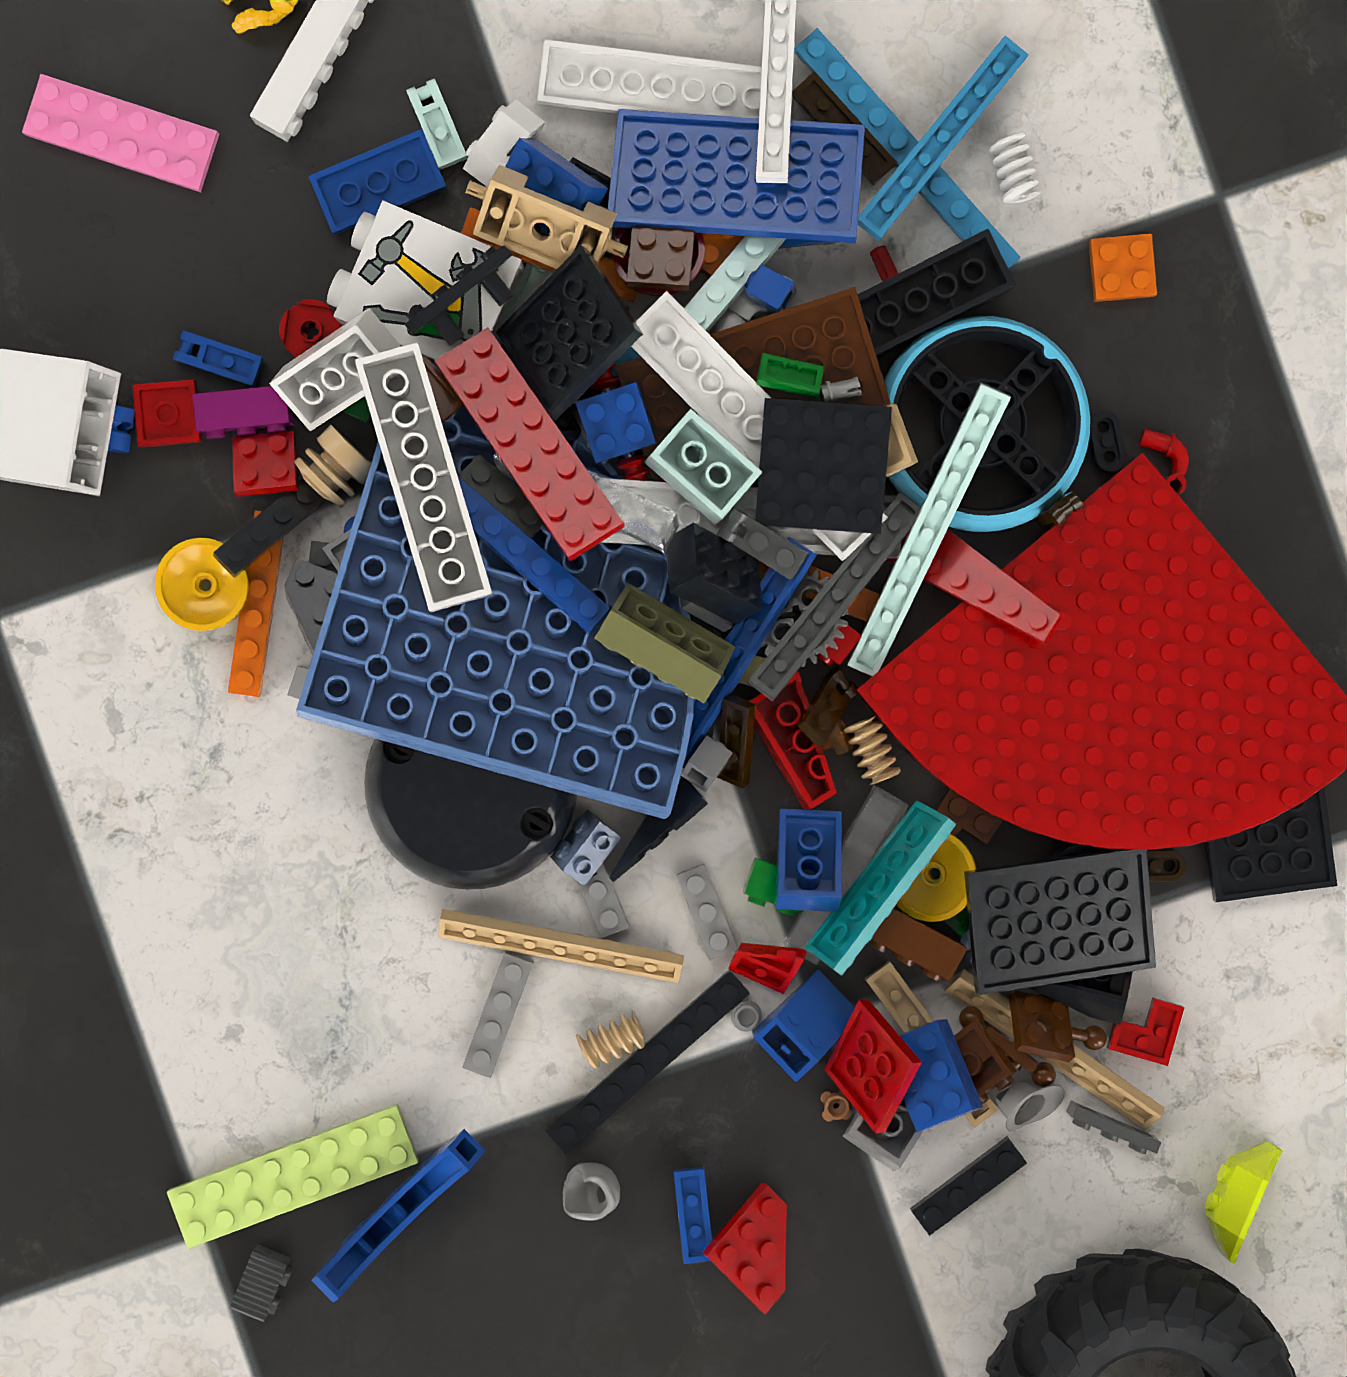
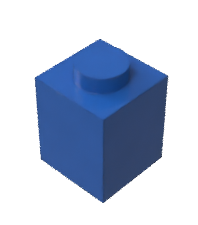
M762 264L757 272L753 271L749 275L745 283L748 300L773 314L785 310L796 292L793 281Z

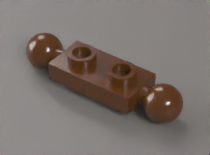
M974 1006L962 1009L959 1014L961 1026L965 1028L974 1020H979L995 1045H1000L1004 1053L1008 1055L1007 1057L1015 1069L1020 1071L1024 1067L1031 1073L1034 1083L1041 1087L1049 1086L1055 1081L1056 1071L1051 1064L1047 1062L1038 1063L1029 1054L1015 1051V1043L987 1023L980 1009Z

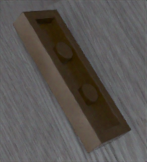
M729 694L723 698L720 742L733 753L717 778L743 789L750 782L756 704Z

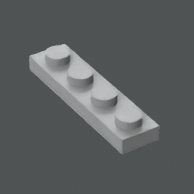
M506 951L504 952L462 1068L491 1078L533 961Z

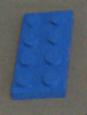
M422 129L308 176L334 236L354 228L363 212L376 216L382 200L402 208L447 189Z

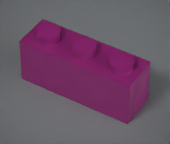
M272 386L192 394L196 431L203 435L206 434V439L224 438L226 432H237V436L255 435L256 429H267L268 433L285 432L287 426H294L293 411Z

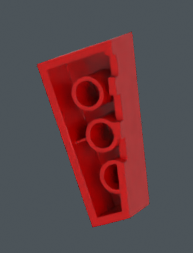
M798 671L773 702L762 693L750 699L749 702L756 704L754 728L803 809L810 810L837 794L821 746L817 747L797 726L809 706Z

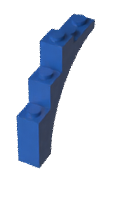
M465 1129L431 1154L410 1178L393 1190L376 1211L356 1226L342 1242V1246L311 1281L333 1303L338 1300L369 1264L427 1206L473 1167L485 1152L482 1146Z

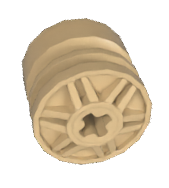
M330 425L317 438L324 452L319 455L312 449L307 448L305 452L314 462L309 465L301 457H298L294 463L299 468L304 480L319 495L342 508L346 501L338 491L343 489L349 496L353 497L355 493L348 481L353 478L365 485L371 463L335 427Z

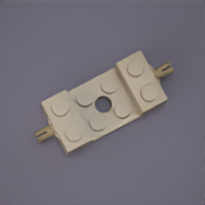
M502 165L498 166L488 188L471 180L468 183L465 193L483 200L473 231L475 236L500 246L505 245L509 250L555 269H558L580 245L584 246L593 255L597 263H599L600 258L606 251L622 258L625 256L628 245L626 246L611 239V228L617 215L615 212L591 202H587L583 211L525 188L529 177ZM534 224H546L550 229V234L540 235L536 232Z

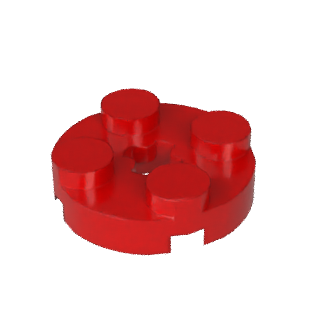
M306 299L297 302V305H294L283 314L280 321L279 334L285 348L296 358L342 327L334 317L335 312L326 303L319 300ZM310 323H315V328L319 330V334L314 335L313 339H308V335L303 333V329L309 328Z

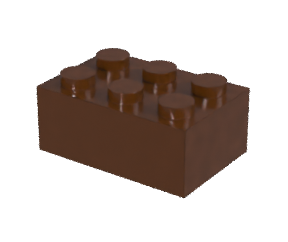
M895 906L891 914L883 920L874 932L872 939L868 943L884 953L887 948L892 950V955L897 960L910 967L914 963L920 965L919 969L925 975L940 982L942 977L948 981L951 980L967 950V947L959 940L921 920L909 916Z

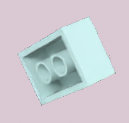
M692 409L684 415L644 462L714 524L725 517L762 473L760 469Z

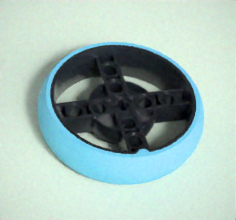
M974 316L952 320L925 332L901 352L884 378L890 403L897 404L898 409L910 380L939 406L936 417V431L941 444L939 450L916 474L909 466L888 477L898 493L902 492L920 507H922L936 478L932 470L933 463L944 461L980 384H986L1011 396L1010 407L1005 409L976 470H990L1002 466L1030 494L1016 502L996 508L981 509L959 505L949 527L971 532H991L1024 524L1038 517L1040 513L1057 502L1077 476L1087 451L1090 435V411L1086 391L1078 372L1067 355L1053 341L1036 329L1021 322L995 316ZM991 341L1011 346L1027 356L1002 382L988 378H976L962 382L934 354L946 347L962 342ZM1019 372H1025L1030 376V386L1025 387L1019 384L1017 380ZM936 374L944 379L943 389H935L931 386V375ZM1047 375L1052 380L1059 394L1065 421L1063 445L1054 468L1025 442L1028 419L1023 401ZM954 396H962L966 400L967 406L965 410H957L953 406L952 399ZM999 438H1006L1010 441L1011 450L1009 453H1003L999 450L997 446ZM1022 459H1028L1033 463L1034 468L1031 474H1025L1020 469Z

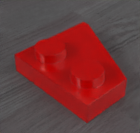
M741 942L730 961L728 969L784 994L805 960L807 951L799 948Z

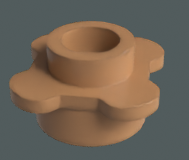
M841 1090L838 1093L825 1091L821 1094L820 1099L824 1104V1111L822 1112L824 1120L828 1122L833 1119L848 1120L852 1116L849 1100ZM834 1103H838L839 1107L834 1108Z

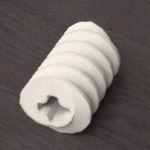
M1025 132L1004 137L989 149L990 155L997 156L993 160V166L1000 168L996 172L997 179L1004 180L999 184V188L1001 191L1007 192L1003 195V202L1005 203L1028 201L1042 193L1032 191V188L1039 184V180H1029V176L1035 173L1036 169L1026 168L1025 166L1033 160L1032 156H1022V153L1029 149V144H1019V141L1026 137Z

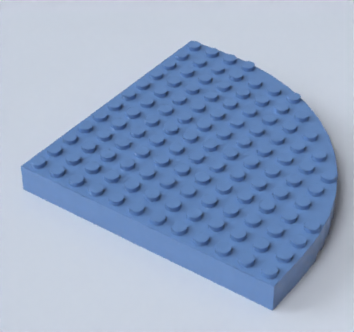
M464 406L442 423L458 476L480 454L518 486ZM580 435L577 440H567L594 481L596 478H623L621 474L618 475L610 466L608 460L595 463L592 451L586 446L588 442L583 436ZM378 441L296 709L297 717L666 819L671 814L686 757L694 716V699L688 697L682 690L672 684L661 681L655 674L645 668L632 664L625 656L605 648L601 642L594 639L609 612L588 634L476 535L492 595L430 613ZM545 524L533 536L532 540L607 604L610 610L626 584L629 583L690 619L688 612L681 609L680 597L669 592L667 549L665 546L600 542L574 560L569 561Z

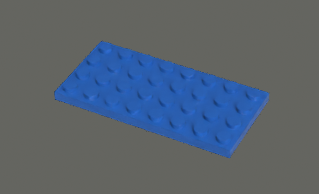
M618 109L607 209L617 213L612 227L632 228V226L691 229L695 230V233L856 243L865 125L791 120L788 183H756L759 118Z

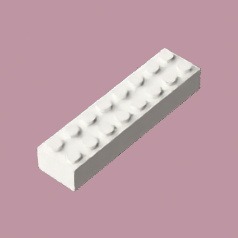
M418 342L355 359L429 612L492 595Z

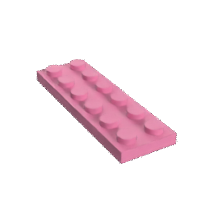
M40 74L22 133L26 136L198 192L202 190L219 137V133L216 130L44 74Z

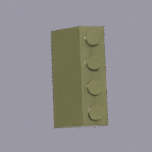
M629 583L626 584L594 638L601 642L605 648L618 652L628 658L632 664L645 668L655 674L661 681L672 684L682 690L688 697L697 699L702 703L706 702L720 680L735 650V646Z

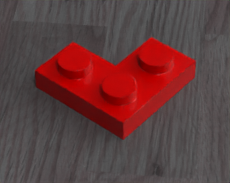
M1152 997L1145 1025L1141 1026L1123 1020L1121 1025L1113 1023L1107 1048L1168 1066L1185 1007Z

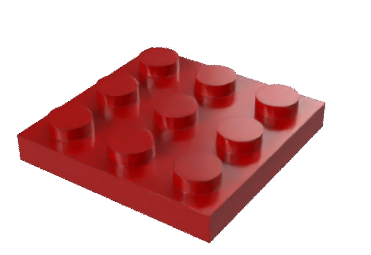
M862 999L858 1001L824 1070L872 1130L878 1134L885 1132L922 1061L869 999Z

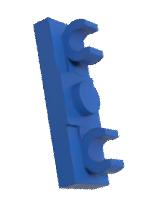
M704 1166L674 1170V1181L683 1262L688 1264L710 1261L702 1253L712 1241Z

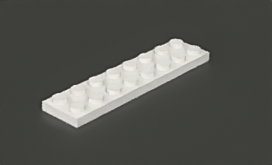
M544 39L537 103L618 114V109L759 118L762 67Z

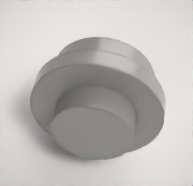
M744 1000L732 1009L731 1019L737 1029L748 1032L759 1026L762 1013L756 1003Z

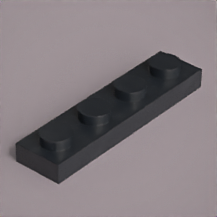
M302 478L298 482V491L285 492L215 550L213 557L233 578L237 577L324 504L327 499L319 495Z
M1006 1136L912 1206L910 1210L930 1236L1026 1165L1027 1162L1008 1136Z

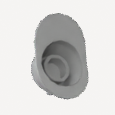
M1020 1081L999 1093L995 1100L1001 1112L1007 1118L1006 1129L1008 1131H1015L1027 1124L1039 1121L1054 1112L1061 1104L1065 1091L1059 1085H1050L1039 1089L1028 1082Z

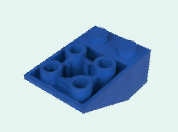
M817 969L771 1012L756 1029L752 1030L753 1038L797 1082L838 1040L855 1007Z

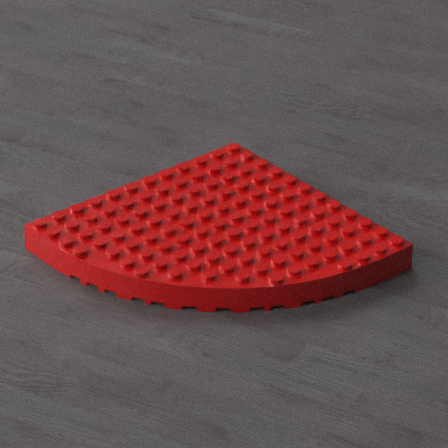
M1143 453L1135 457L1083 500L1084 506L1077 512L1072 511V514L1061 525H1053L1001 568L1003 572L1061 615L1062 620L1047 645L962 601L856 689L857 695L877 719L883 723V726L921 767L952 792L986 813L1017 827L1075 844L1107 849L1152 850L1190 846L1228 837L1265 823L1299 805L1347 769V695Z

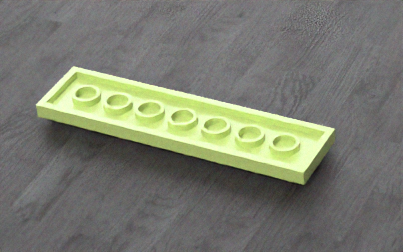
M395 1104L168 1189L167 1195L186 1246L189 1249L412 1166L419 1162V1158L399 1105Z

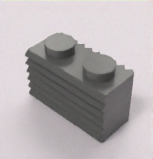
M257 1244L252 1251L230 1309L262 1322L265 1321L268 1314L274 1315L281 1300V1297L276 1295L280 1285L286 1287L293 1269L288 1267L291 1257Z

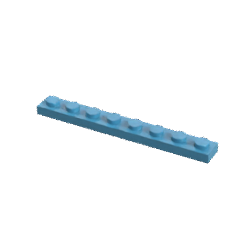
M1006 35L1002 38L858 216V225L879 242L1029 55Z

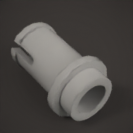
M858 377L835 383L825 381V385H821L820 389L822 402L834 403L840 400L861 397V390L858 389L860 387Z

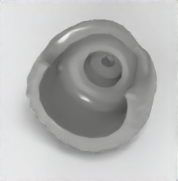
M588 1162L575 1165L568 1173L563 1186L562 1199L564 1210L570 1217L580 1220H598L612 1212L620 1200V1185L615 1173L609 1167L600 1163Z

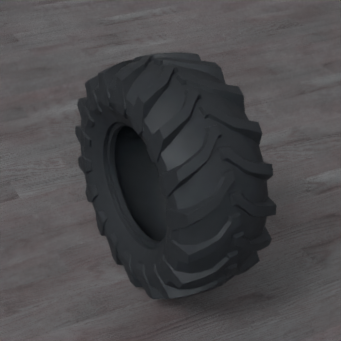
M1140 1248L1125 1249L1123 1255L1087 1254L1077 1259L1076 1268L1073 1270L1044 1275L1034 1284L1036 1296L1021 1307L1008 1312L1003 1322L1008 1332L993 1354L988 1357L985 1368L990 1374L989 1377H1097L1111 1364L1127 1356L1143 1352H1167L1180 1355L1200 1365L1204 1377H1296L1295 1370L1288 1360L1290 1354L1284 1340L1276 1331L1271 1321L1261 1312V1309L1250 1298L1242 1294L1234 1284L1214 1271L1189 1259L1172 1257Z

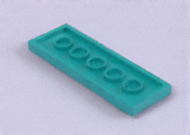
M916 800L842 897L838 912L830 913L804 948L842 976L846 969L853 964L855 957L865 944L872 939L874 932L883 920L891 914L893 907L902 895L910 889L912 882L921 870L929 864L931 857L940 845L948 839L950 832L956 824L945 815Z

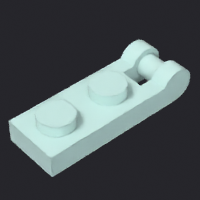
M435 78L426 81L427 85L418 89H415L414 86L406 91L439 170L464 161L468 157ZM432 97L434 103L423 107L421 101Z

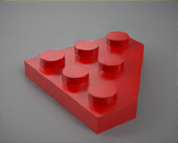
M762 1182L702 1253L759 1311L766 1314L785 1292L787 1204L767 1184Z

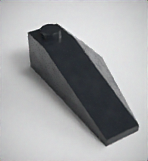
M680 776L671 814L666 819L646 814L611 872L609 878L612 882H615L637 864L649 849L653 850L670 835V831L673 829L677 831L708 805L707 800L690 781Z
M1133 971L1028 988L1088 1017L1121 1025Z

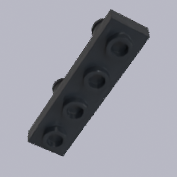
M493 245L480 256L483 260L481 264L474 269L471 265H468L455 276L459 281L451 288L444 284L431 295L434 301L427 307L423 308L419 304L406 315L409 321L404 324L410 333L414 335L426 324H429V326L433 324L451 346L463 337L464 333L447 313L449 311L448 307L475 285H483L499 307L514 296L497 274L499 271L497 268L512 257L507 247L503 245L498 249L496 245Z

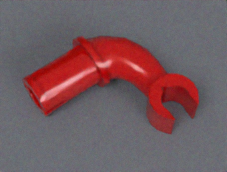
M1144 428L1139 446L1163 452L1165 457L1172 459V473L1165 480L1169 485L1172 480L1178 481L1179 489L1177 494H1181L1187 485L1185 475L1189 466V454L1186 446L1176 437L1175 433L1167 435Z

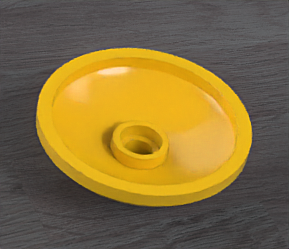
M209 538L189 539L174 546L162 558L156 571L155 593L164 613L176 624L197 631L214 630L231 622L242 610L249 591L248 573L245 569L237 577L233 578L213 557V552L224 543ZM205 580L211 582V588L208 591H204L202 588V583Z
M950 834L896 905L909 916L928 922L943 921L961 912L967 906L964 871L977 869L975 860L967 846L959 838ZM932 868L939 869L940 877L938 879L932 876Z

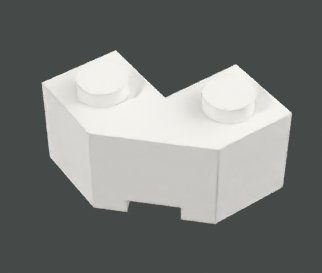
M518 100L513 101L507 107L502 105L494 114L493 122L479 140H475L466 151L468 159L463 169L487 188L498 166H506L518 139L536 140L545 124V121Z

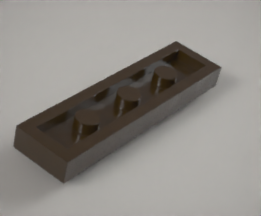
M815 71L792 91V97L815 122L863 125ZM865 127L862 174L874 186L897 164V161Z

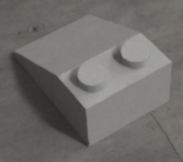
M902 1099L885 1132L876 1134L859 1112H857L842 1137L892 1171H895L902 1167L923 1131L916 1132L905 1101Z

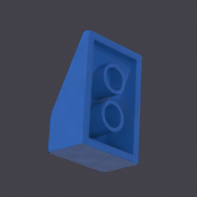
M780 809L776 909L838 912L842 898V811Z

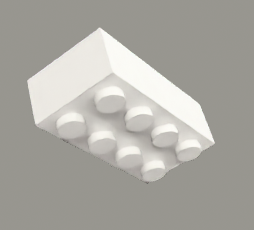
M368 308L284 365L269 384L309 431H312L365 396L355 359L401 346L373 311Z

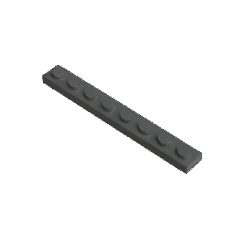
M902 492L898 494L884 512L888 518L882 523L881 534H870L847 557L748 680L750 685L772 702L911 530L921 509L919 505Z

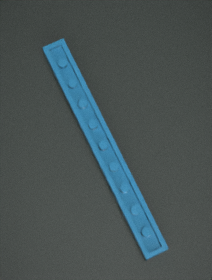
M816 28L794 48V53L812 73L815 71L858 120L865 125L868 131L897 161L895 167L898 168L917 145L918 141L823 33ZM939 166L918 193L961 241L989 229L1009 269L1021 257Z

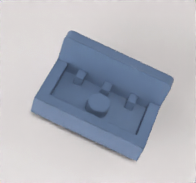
M587 809L582 816L575 820L572 830L564 840L560 841L550 858L563 872L582 885H585L620 841L621 836L609 828L597 815Z

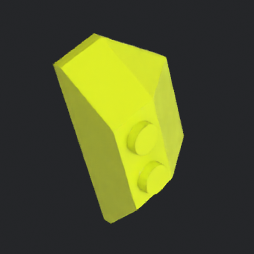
M1269 1141L1228 1157L1226 1164H1222L1218 1170V1183L1214 1192L1208 1195L1205 1202V1215L1219 1250L1229 1262L1234 1264L1283 1151Z

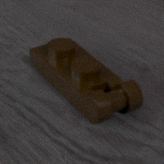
M1069 492L1061 496L1057 502L1040 513L1034 520L1039 527L1049 524L1051 527L1055 524L1059 526L1066 521V518L1072 514V511L1077 512L1084 505L1074 492Z
M840 666L833 668L826 675L797 725L817 747L827 742L851 698L857 694L856 689L858 686L853 681L849 682L846 679L845 672Z

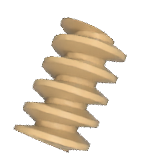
M876 716L852 724L844 729V733H854L855 735L848 743L859 745V748L852 754L853 756H863L864 759L857 766L868 768L861 777L862 779H872L869 785L889 779L901 772L900 767H890L896 761V757L885 755L892 749V746L890 744H881L887 738V734L877 733L883 726V723L872 721Z
M633 1010L631 1021L624 1015H620L621 1025L619 1026L611 1019L609 1020L610 1030L608 1031L600 1024L598 1025V1035L596 1036L590 1029L587 1030V1040L585 1041L579 1034L576 1035L584 1058L593 1068L600 1067V1058L606 1064L610 1063L611 1053L617 1059L621 1058L622 1048L628 1054L633 1053V1043L639 1049L644 1048V1033Z

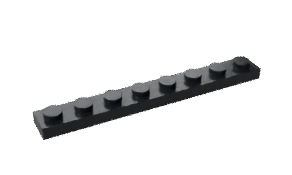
M731 970L726 971L647 1040L644 1048H638L546 1129V1133L567 1154L750 994L749 990Z

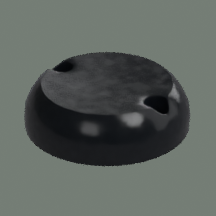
M376 738L370 748L366 763L364 779L365 799L368 814L381 842L405 868L423 879L449 888L473 890L497 887L515 881L534 870L548 858L564 837L572 820L577 801L576 794ZM398 749L405 752L407 755L401 754L398 751ZM535 812L543 813L547 818V822L532 814ZM531 823L539 826L540 828H535Z

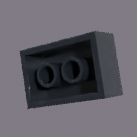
M694 522L666 538L669 592L733 624L762 610L758 559Z

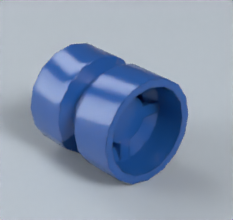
M115 406L108 451L129 453L132 436L127 432L134 425V409Z

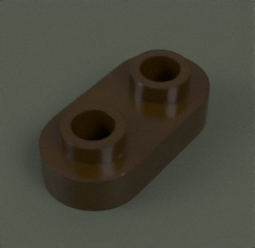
M1147 850L1149 882L1176 881L1184 875L1186 862L1180 853L1173 850ZM1170 859L1172 867L1169 870H1165L1163 864L1166 860Z

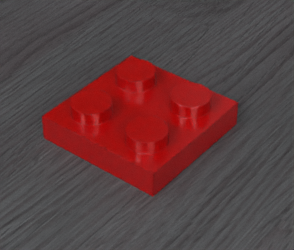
M193 379L132 385L138 447L202 442L201 433L196 431L192 395L198 394L197 381Z
M294 431L232 437L233 480L236 497L298 491L297 466L294 463L297 459L296 435Z

